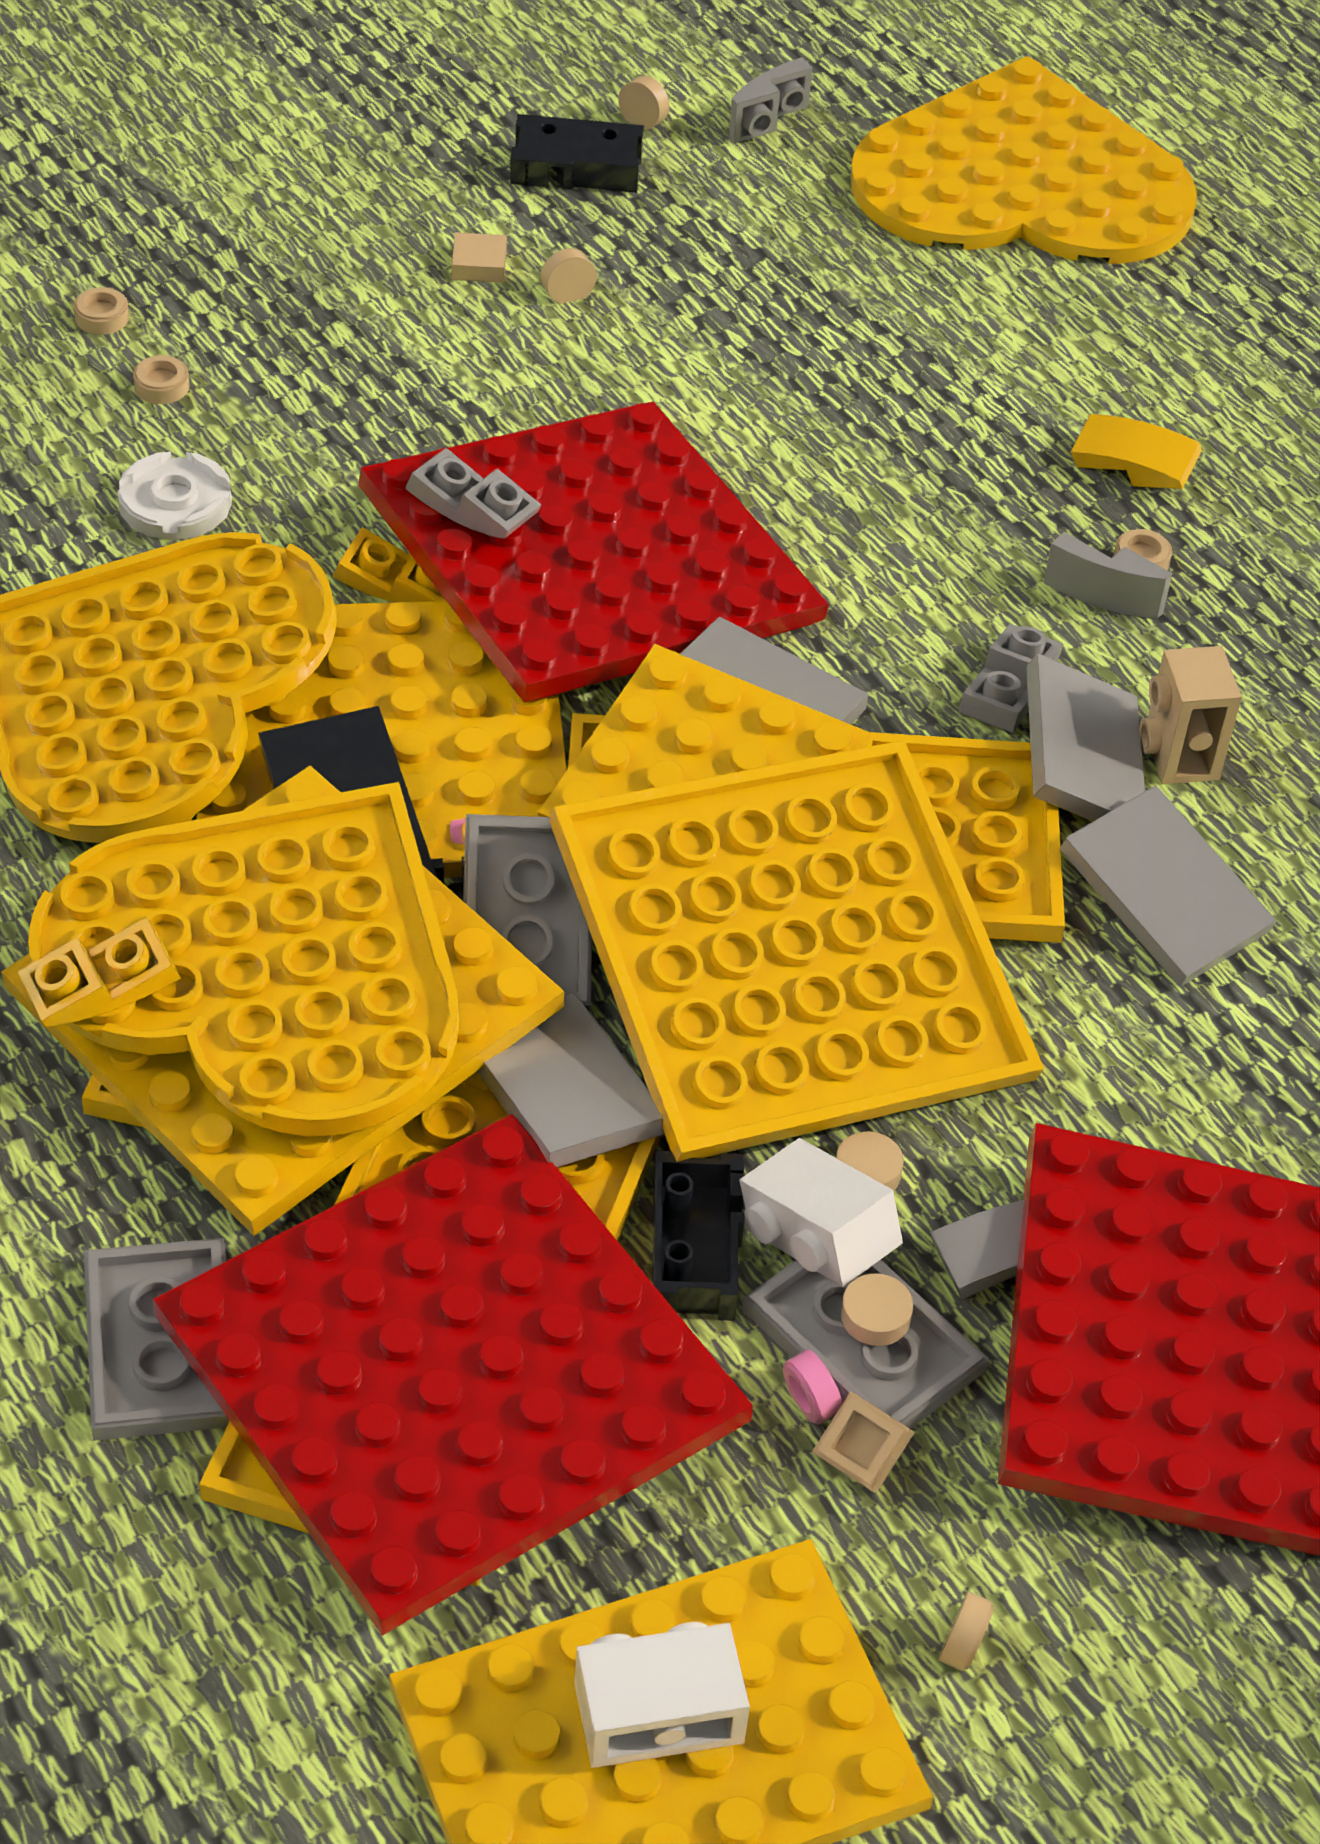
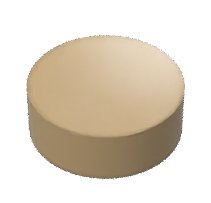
M639 76L625 84L620 90L618 103L626 121L635 125H644V129L649 130L667 117L669 99L665 89L657 80L649 76Z
M573 248L563 249L554 253L545 262L541 271V283L544 289L559 304L586 298L593 290L597 279L596 269L582 251Z
M107 287L91 288L78 295L74 301L75 322L85 332L97 335L111 334L121 330L128 323L129 309L127 298L115 289Z
M166 355L152 356L144 359L134 368V390L146 402L153 404L173 403L183 398L189 390L188 368L177 358Z
M1134 529L1119 536L1116 541L1113 557L1122 548L1126 547L1168 571L1172 547L1165 537L1147 529Z
M859 1132L850 1135L842 1141L837 1150V1159L891 1188L893 1191L898 1187L901 1180L904 1158L901 1149L892 1139L876 1132Z
M874 1273L856 1278L848 1285L843 1296L841 1320L844 1328L853 1338L864 1344L885 1346L897 1342L907 1333L910 1327L913 1312L911 1293L902 1282L885 1274Z
M967 1591L951 1625L938 1661L962 1672L964 1669L968 1670L994 1611L992 1601Z

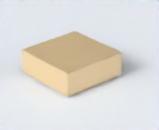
M455 232L452 280L504 283L507 235Z
M850 1391L812 1452L876 1493L915 1432Z

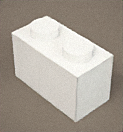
M798 1138L739 1179L746 1209L744 1211L745 1223L751 1234L761 1243L771 1244L795 1258L806 1270L810 1272L817 1271L842 1287L903 1244L893 1190L801 1138Z
M688 1622L677 1625L666 1633L635 1638L626 1634H611L600 1637L589 1645L577 1646L574 1685L591 1768L744 1744L750 1705L730 1623L707 1626L700 1622Z

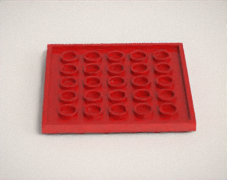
M654 401L550 425H542L537 428L494 436L453 447H446L482 478L499 469L541 504L539 511L504 539L472 530L447 518L405 489L411 474L445 448L360 467L358 483L360 489L524 703L633 674L654 644L681 654L719 616L760 638L803 628L825 620L829 603Z
M513 1114L153 1299L156 1318L382 1636L749 1423L752 1418L753 1404L554 1163L547 1161L535 1140Z
M1036 1123L1029 1137L998 1484L1320 1556V1187Z

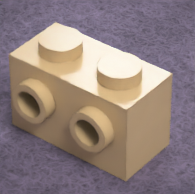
M1223 646L1164 650L1158 675L1152 676L1150 679L1149 697L1151 706L1148 718H1143L1139 726L1142 751L1144 754H1152L1162 784L1220 780L1242 699Z

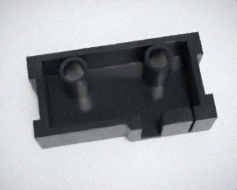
M518 114L516 121V147H512L510 157V184H526L528 164V186L548 188L549 166L564 167L563 189L571 190L573 187L637 193L639 164L642 162L644 125Z
M656 1151L652 1283L677 1313L718 1314V1320L735 1321L738 1301V1248L742 1246L745 1214L742 1212L744 1199L739 1179L744 1177V1154L720 1153V1159L690 1158L677 1162L672 1151Z

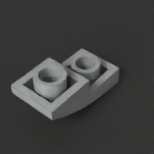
M803 57L766 71L751 80L732 98L729 139L733 143L774 132L777 130L778 116L794 113L809 107L812 67Z
M447 448L415 470L405 487L406 490L423 503L447 518L472 530L503 539L534 516L541 507L539 502L499 469L482 478Z
M1063 532L1051 543L1044 584L1099 608L1137 617L1158 619L1164 612L1172 573L1126 547L1122 548L1113 558H1110Z
M1009 624L989 648L984 669L963 692L959 713L1013 733L1029 710L1026 666L1038 653L1057 661L1061 654L1063 643L1047 638L1038 629Z
M1024 1200L971 1215L930 1232L933 1244L962 1300L1017 1275Z

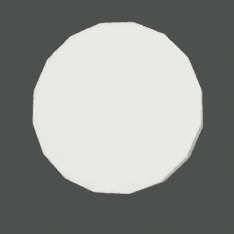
M160 452L136 461L123 472L119 481L120 489L117 493L120 515L131 528L149 537L167 540L194 538L213 530L227 517L232 505L228 474L217 462L200 454L186 452V458H171V452Z

